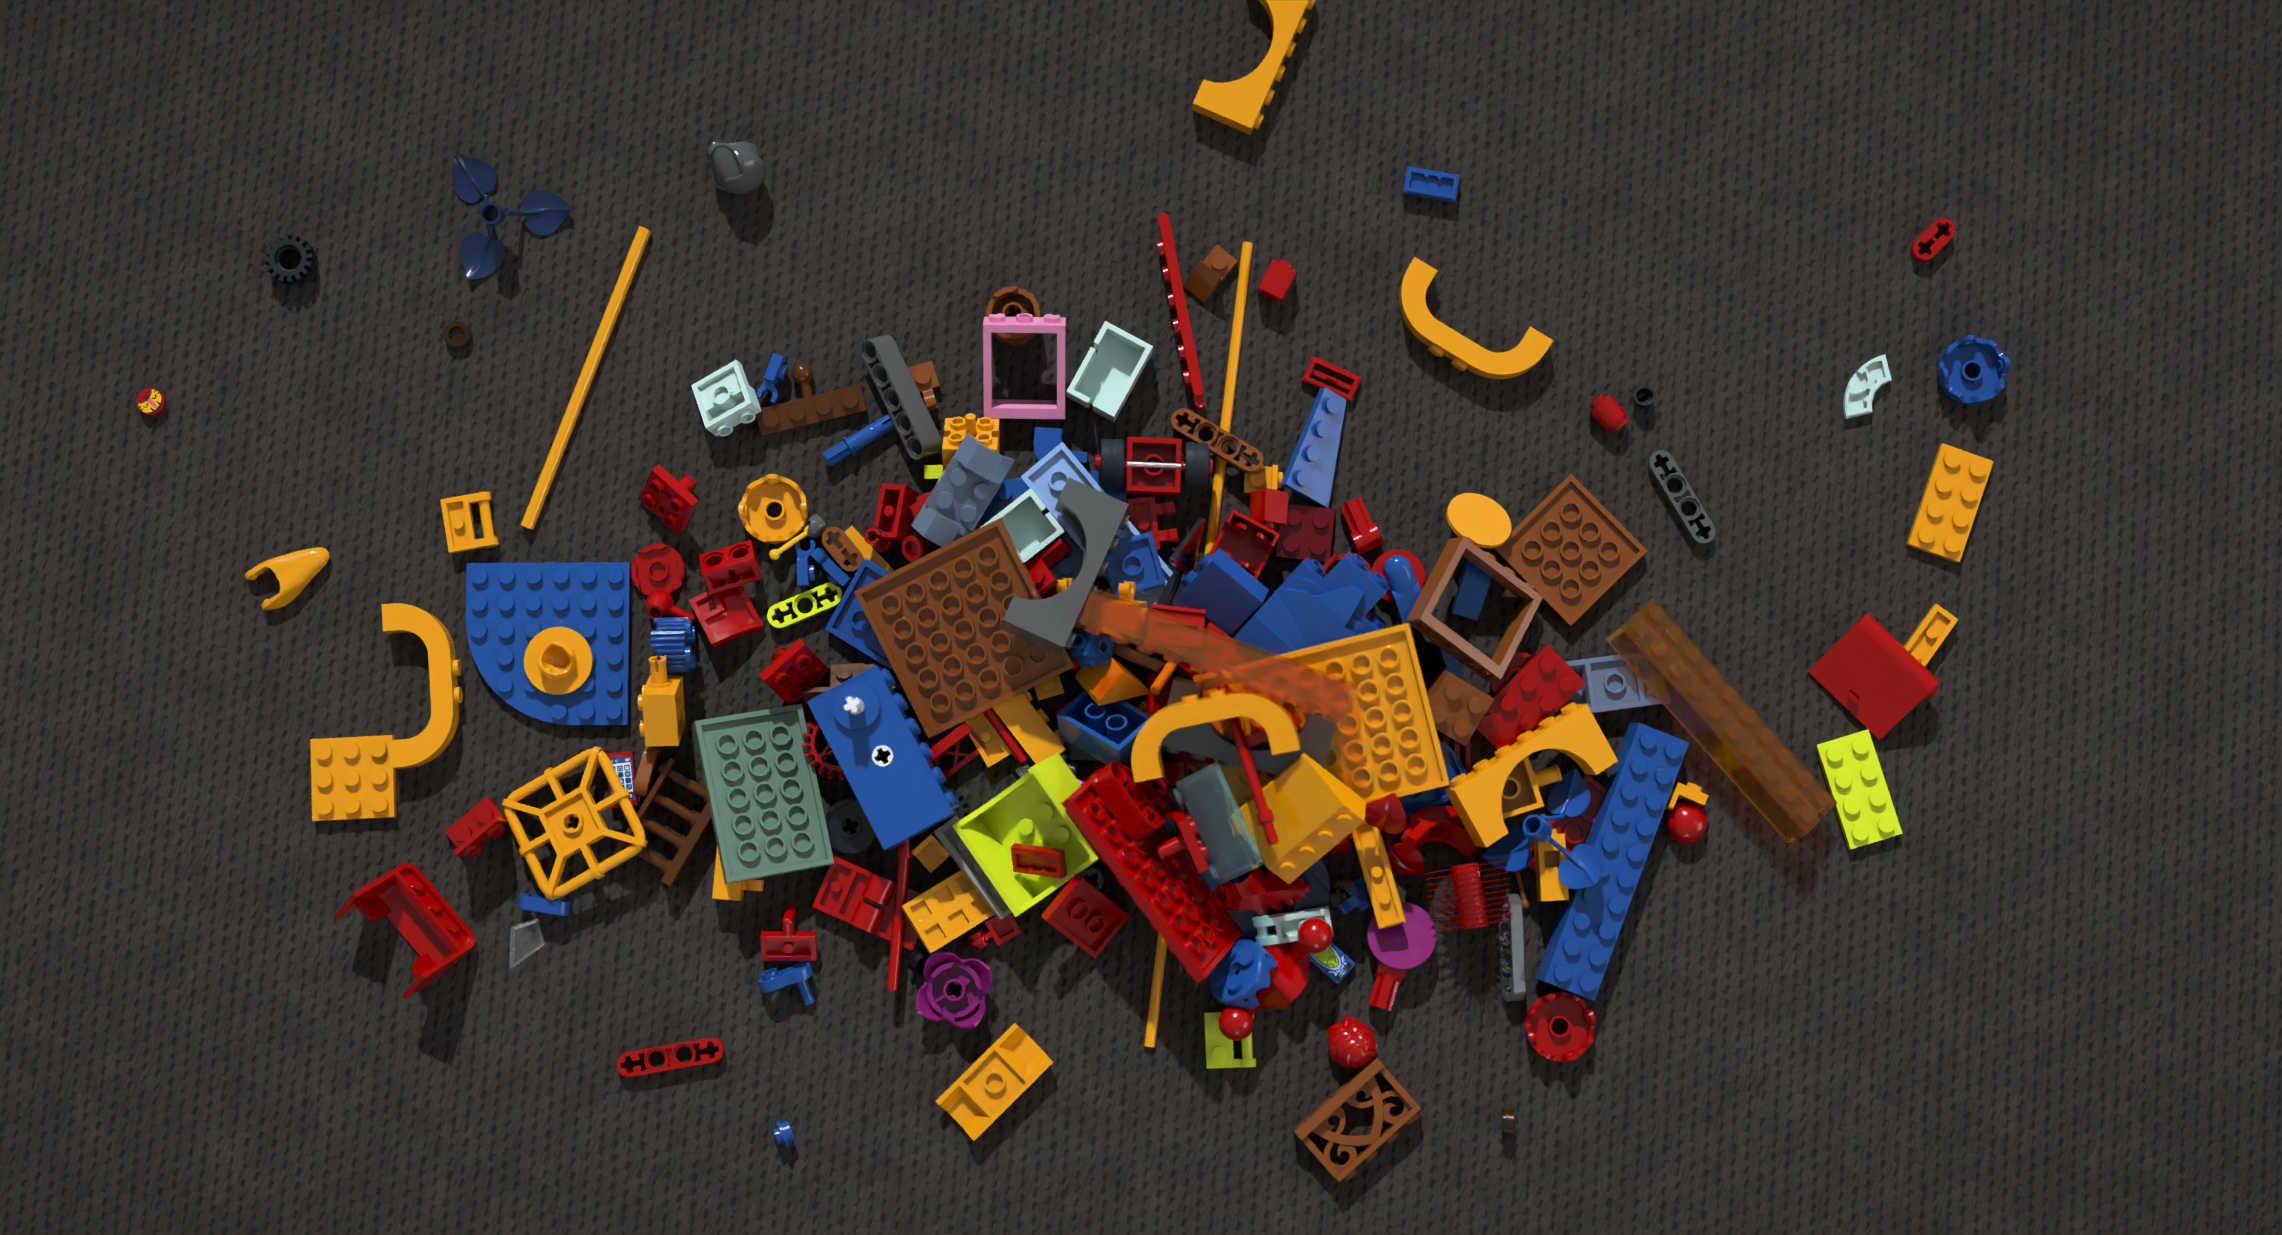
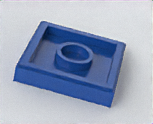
M1152 531L1119 540L1113 554L1107 552L1104 560L1109 563L1105 571L1113 599L1119 598L1118 586L1119 583H1124V581L1135 582V593L1166 585Z

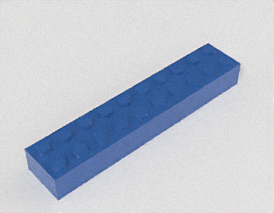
M1629 723L1617 756L1618 761L1614 764L1605 793L1595 815V820L1585 842L1586 845L1594 848L1601 858L1603 868L1601 879L1593 888L1582 890L1568 888L1569 900H1564L1535 979L1595 1001L1689 742L1642 723Z

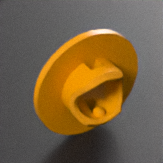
M1463 493L1454 497L1447 507L1446 517L1451 529L1458 537L1466 536L1474 540L1477 547H1499L1507 541L1511 534V521L1506 511L1497 502L1484 495Z
M552 627L541 631L530 641L524 655V668L528 679L536 688L552 695H565L579 689L587 681L593 666L592 651L586 639L578 632L566 627Z

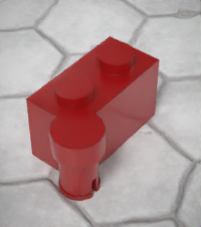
M882 483L874 526L877 528L873 527L866 530L865 535H868L869 538L864 537L865 542L872 545L873 549L881 554H889L894 550L895 545H902L904 538L913 533L911 524L914 520L908 507L916 503L915 498L919 496V493L906 485Z

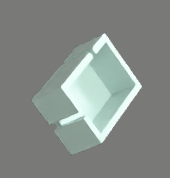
M1105 321L1094 340V348L1091 347L1068 387L1066 391L1067 397L1086 408H1089L1090 404H1092L1094 412L1115 422L1151 357L1153 346Z
M1031 488L983 525L985 526L1001 518L1024 563L1065 532L1050 512L1045 516L1042 514L1046 507Z

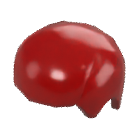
M1692 801L1676 803L1673 810L1668 811L1665 819L1668 836L1680 845H1692L1701 840L1707 829V817L1703 808Z

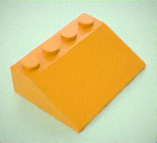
M1303 753L1262 789L1268 809H1272L1275 818L1273 824L1279 843L1271 846L1268 845L1263 827L1258 824L1255 815L1258 812L1253 797L1229 817L1231 824L1266 867L1290 884L1365 821L1366 801Z

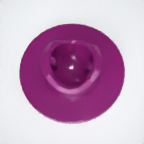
M1401 902L1407 922L1379 929L1374 915L1369 923L1367 939L1372 954L1383 965L1396 970H1409L1420 966L1431 956L1435 948L1437 936L1436 931H1434L1436 928L1432 926L1434 922L1425 910L1415 904Z

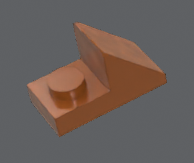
M1216 245L1204 261H1200L1183 287L1202 303H1205L1238 261L1219 245Z

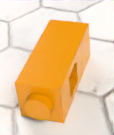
M1557 828L1552 829L1551 837L1566 849L1565 833L1557 834ZM1533 839L1537 901L1569 900L1568 887L1558 877V867L1566 856L1547 840L1537 842Z

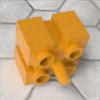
M973 413L966 414L965 418H945L942 445L943 472L967 433L974 436L983 445L999 453V419L982 417L978 418L976 422V415Z

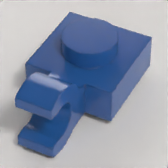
M773 353L764 375V382L757 391L759 399L763 398V394L766 391H771L773 395L770 402L775 404L778 401L779 393L776 386L779 380H784L788 370L783 356Z
M810 540V549L807 551L801 550L800 541L795 544L797 552V586L799 588H811V581L816 580L815 565H810L809 560L811 554L817 548L814 540Z
M1364 875L1345 889L1350 897L1342 902L1339 907L1346 915L1354 907L1358 906L1361 911H1364L1372 905Z

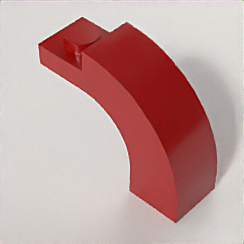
M1436 805L1422 808L1411 816L1400 839L1403 844L1398 853L1408 859L1423 843L1440 841L1453 846L1470 858L1480 847L1475 846L1454 807Z

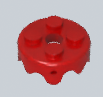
M1551 992L1539 997L1529 1008L1525 1018V1033L1532 1048L1541 1056L1553 1061H1573L1579 1058L1591 1046L1594 1039L1596 1019L1593 1011L1578 996L1567 992ZM1557 1018H1562L1567 1025L1565 1032L1562 1034H1556L1552 1030V1023Z

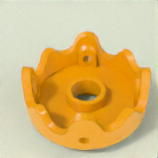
M767 474L747 486L743 498L738 505V511L744 527L752 536L765 543L779 544L793 539L802 531L804 523L808 519L809 507L804 492L794 481L777 474ZM773 503H778L782 506V513L778 517H770L767 513L768 507Z

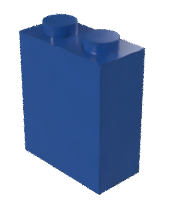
M1218 548L1212 555L1207 553L1198 564L1200 568L1196 572L1190 570L1181 581L1184 586L1179 595L1196 609L1206 610L1205 617L1230 636L1263 603L1269 590Z

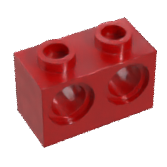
M752 540L699 555L702 576L710 595L762 579L759 559Z

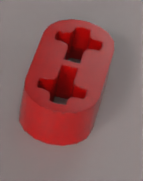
M1939 218L1934 221L1912 243L1910 247L1912 258L1921 263L1933 258L1954 236L1955 225L1947 218ZM1945 226L1947 228L1945 231L1946 235L1943 234L1936 239L1934 235L1938 232V227ZM1929 241L1932 245L1927 249V253L1919 254V245L1923 246Z

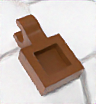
M929 361L909 367L908 370L919 393L923 394L928 411L937 409L938 405L933 390L939 389L940 385L933 362Z

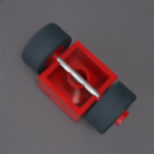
M1127 437L1125 458L1124 440L1101 439L1100 454L1095 455V471H1099V486L1102 488H1122L1125 470L1124 495L1178 497L1180 494L1181 472H1183V489L1185 491H1206L1208 476H1212L1213 459H1209L1208 443L1186 442L1183 461H1181L1182 439Z

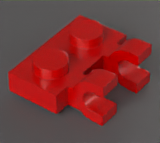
M1155 496L1127 499L1131 524L1140 534L1152 531L1157 551H1161L1160 543L1179 541L1177 528L1160 531L1158 529L1157 516L1176 515L1174 501L1156 504Z

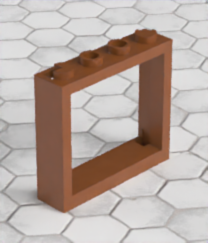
M1466 536L1451 538L1445 545L1406 622H1409L1411 626L1485 681L1501 680L1543 597L1535 591L1533 585L1523 582L1516 577V573L1512 569L1499 564L1495 556L1478 548L1475 541ZM1462 556L1522 600L1492 659L1431 615Z

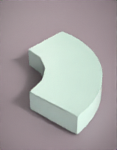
M1885 354L1865 363L1850 379L1843 398L1844 419L1873 412L1872 400L1875 392L1881 385L1892 380Z

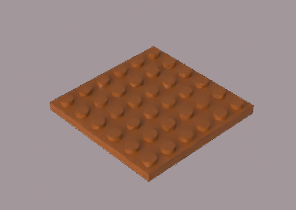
M1001 518L854 591L928 739L1076 666L1073 659L1069 656L1067 648H1064L1062 654L1059 655L1000 629L1013 596L1027 600L1042 599Z

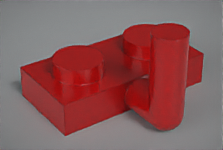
M788 904L785 907L782 921L783 931H761V961H817V932L794 931L795 905Z

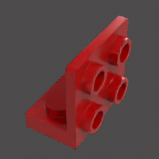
M487 796L445 831L457 846L452 851L453 854L460 857H468L469 855L472 858L485 849L483 844L491 837L495 840L507 830L504 826L508 824V821L492 799Z

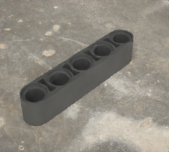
M882 335L864 340L860 346L862 358L910 457L919 460L940 453L942 450L940 434L894 339L890 335Z

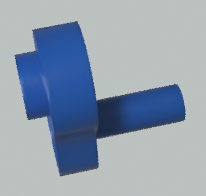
M809 962L798 963L779 971L776 968H772L761 973L762 977L758 980V984L762 993L772 992L787 985L797 983L804 1005L815 1002L807 981L814 974Z

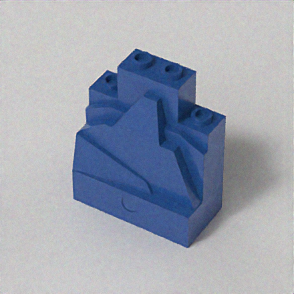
M1348 551L1328 575L1324 572V567L1317 560H1310L1306 557L1233 639L1256 660L1384 629L1386 628L1385 621L1377 614L1372 615L1369 611L1388 591L1387 581L1378 572H1371L1365 566V560L1356 553L1352 555Z

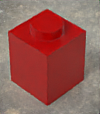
M1273 259L1258 287L1257 293L1281 305L1295 279L1297 271L1293 270L1294 266L1287 261L1281 259L1276 261Z
M1268 488L1252 491L1250 518L1272 530H1276V526L1287 524L1289 492Z

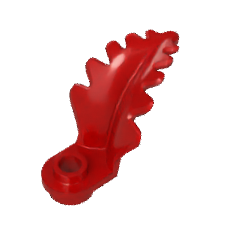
M1255 868L1243 882L1221 883L1214 890L1213 898L1215 904L1220 909L1233 911L1248 909L1263 916L1268 913L1269 906L1276 911H1281L1282 901L1288 906L1294 905L1293 900L1300 902L1301 897H1306L1309 887L1304 884L1302 878L1298 881L1297 877L1288 884L1271 870H1269L1267 876H1264L1261 868Z

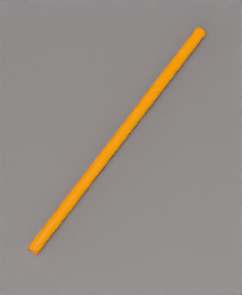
M638 227L520 526L534 530L651 234V231L644 227Z

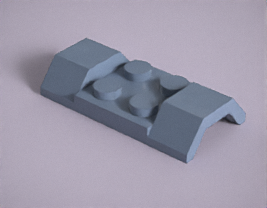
M967 433L911 526L923 537L940 547H944L971 533L1000 488L1002 481L1015 460L995 452Z
M1665 648L1566 661L1586 683L1561 709L1573 702L1576 704H1587L1592 713L1672 703L1673 697L1668 687L1665 668Z

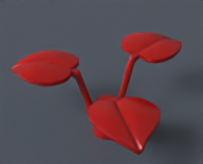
M1393 792L1383 798L1366 803L1365 822L1372 827H1377L1378 830L1383 829L1386 832V847L1388 848L1386 851L1392 872L1408 876L1425 872V859L1419 849L1406 859L1398 853L1403 843H1397L1394 846L1391 843V834L1402 832L1407 823L1405 811L1396 794ZM1352 832L1327 853L1343 854L1348 852L1352 846L1350 839H1353Z

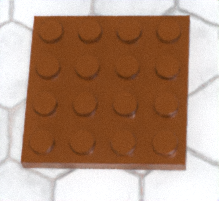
M1572 474L1511 532L1504 544L1493 549L1524 582L1535 587V591L1543 597L1542 600L1569 627L1647 552Z

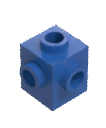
M1086 626L1085 630H1073L1076 637L1069 649V656L1077 660L1078 665L1086 668L1110 666L1115 640L1102 634L1100 628Z

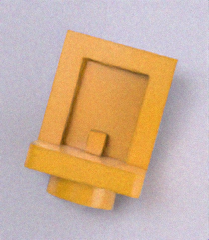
M1677 782L1673 785L1665 809L1673 810L1678 797L1686 801H1692L1698 806H1704L1709 795L1702 793L1703 788L1696 784L1687 782V785Z

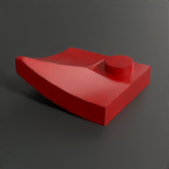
M743 585L711 595L709 591H706L689 600L713 648L738 637L765 629Z

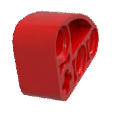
M1110 762L1090 778L1091 785L1126 834L1134 841H1140L1158 829L1171 816V809L1161 794L1147 780L1135 783L1132 769L1119 762Z

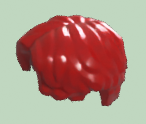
M1347 1016L1343 1018L1342 1023L1329 1027L1327 1033L1329 1054L1331 1059L1342 1067L1348 1069L1362 1068L1368 1065L1377 1054L1376 1048L1378 1046L1373 1030L1359 1020Z

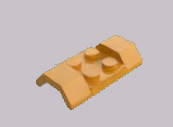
M1014 1023L936 1102L975 1141L1053 1061L1022 1028Z

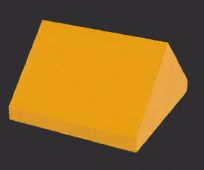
M1112 654L1110 666L1082 667L1076 673V680L1098 706L1149 694V689L1124 661L1116 658L1114 654Z

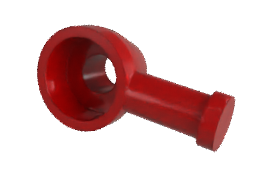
M654 590L650 592L646 599V613L651 619L663 618L669 614L675 618L687 617L688 620L693 622L696 616L695 613L687 612L675 606L673 597L664 590Z

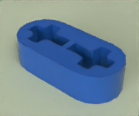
M520 893L517 907L524 910L568 916L571 901L561 898L549 900L543 895Z

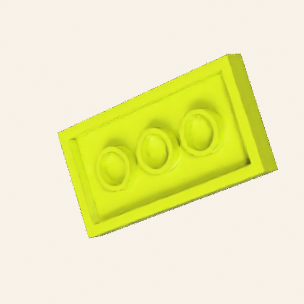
M1869 729L1814 745L1848 850L1903 834Z

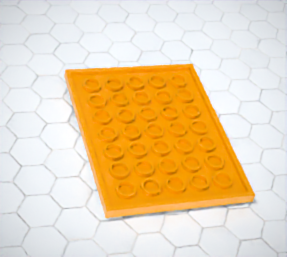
M1409 622L1193 676L1195 682L1203 683L1202 697L1209 696L1208 692L1217 690L1218 686L1228 684L1230 692L1239 690L1255 691L1275 699L1289 714L1298 712L1302 721L1297 726L1298 731L1306 723L1311 710L1338 717L1325 770L1363 798L1366 803L1383 798L1393 792L1397 797L1450 785ZM1238 716L1244 736L1263 727L1254 719ZM1227 719L1211 722L1223 735L1234 741ZM1269 739L1255 746H1270ZM1214 759L1230 817L1253 796L1243 766L1234 764L1233 767H1226L1218 764V760ZM1261 771L1260 774H1257L1262 789L1274 779L1271 777L1272 773ZM1231 824L1234 836H1239L1240 833Z

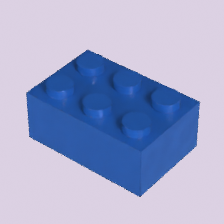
M1084 690L1057 714L1059 737L1106 765L1116 761L1129 767L1131 766L1132 748L1136 736L1151 715L1124 700L1098 706L1086 690Z

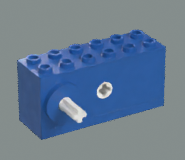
M875 665L807 701L883 849L891 850L958 814L956 808L960 805L953 792L946 791L943 784L947 780L940 767L933 766L930 759L934 758L930 747L927 743H921L918 734L921 733L918 724L914 718H908L905 710L909 709L906 701L901 694L895 693L892 688L896 683L890 671ZM884 751L891 754L887 757L889 762L881 761V758L884 757Z

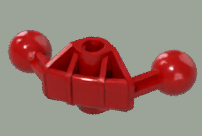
M1310 918L1300 925L1297 933L1298 941L1295 944L1287 942L1267 945L1264 948L1277 961V967L1269 971L1270 986L1261 988L1256 992L1255 997L1259 1002L1256 1008L1248 1009L1245 1007L1229 1006L1222 1011L1218 1024L1221 1033L1226 1038L1233 1041L1247 1038L1253 1030V1015L1259 1007L1264 1009H1285L1309 983V958L1307 955L1309 953L1318 954L1324 952L1332 943L1333 932L1326 921L1320 918Z

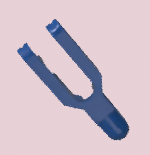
M1395 555L1386 560L1383 566V573L1398 616L1396 625L1407 623L1406 619L1420 595L1421 589L1409 560L1403 556ZM1436 644L1438 653L1442 656L1446 668L1465 679L1459 660Z

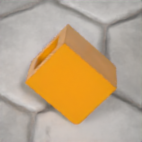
M933 834L928 836L911 852L930 873L951 856Z

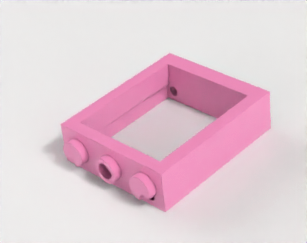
M1002 313L990 314L989 317H984V417L1001 419H1065L1066 317L1046 314L1044 317H1033L1032 314L1027 313L1018 314L1016 317H1005V314ZM992 333H1057V400L992 399Z

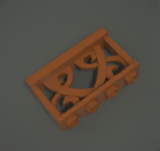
M1374 1057L1368 1065L1360 1069L1294 1128L1293 1131L1338 1183L1342 1179L1347 1182L1358 1172L1356 1167L1362 1161L1365 1163L1370 1162L1378 1154L1376 1149L1385 1142L1386 1145L1391 1143L1399 1135L1397 1130L1402 1125L1406 1124V1126H1409L1420 1116L1417 1112L1421 1107L1391 1075L1379 1059ZM1380 1072L1395 1090H1389L1381 1094L1374 1075ZM1359 1091H1364L1366 1094L1365 1098L1371 1095L1372 1099L1366 1102H1358L1356 1094ZM1390 1096L1399 1097L1404 1104L1402 1113L1398 1116H1391L1389 1110L1396 1105L1392 1103L1383 1105V1099ZM1345 1101L1356 1108H1367L1373 1105L1374 1114L1370 1134L1359 1136L1341 1134L1346 1122L1345 1113L1341 1107ZM1331 1116H1337L1340 1119L1339 1126L1335 1132L1331 1131L1335 1125L1328 1123V1119ZM1383 1120L1392 1123L1381 1133ZM1312 1131L1322 1138L1329 1140L1323 1154L1307 1136ZM1334 1143L1340 1144L1337 1148L1338 1157L1343 1151H1347L1350 1155L1348 1161L1343 1165H1336L1330 1159V1150ZM1367 1145L1357 1154L1354 1146Z

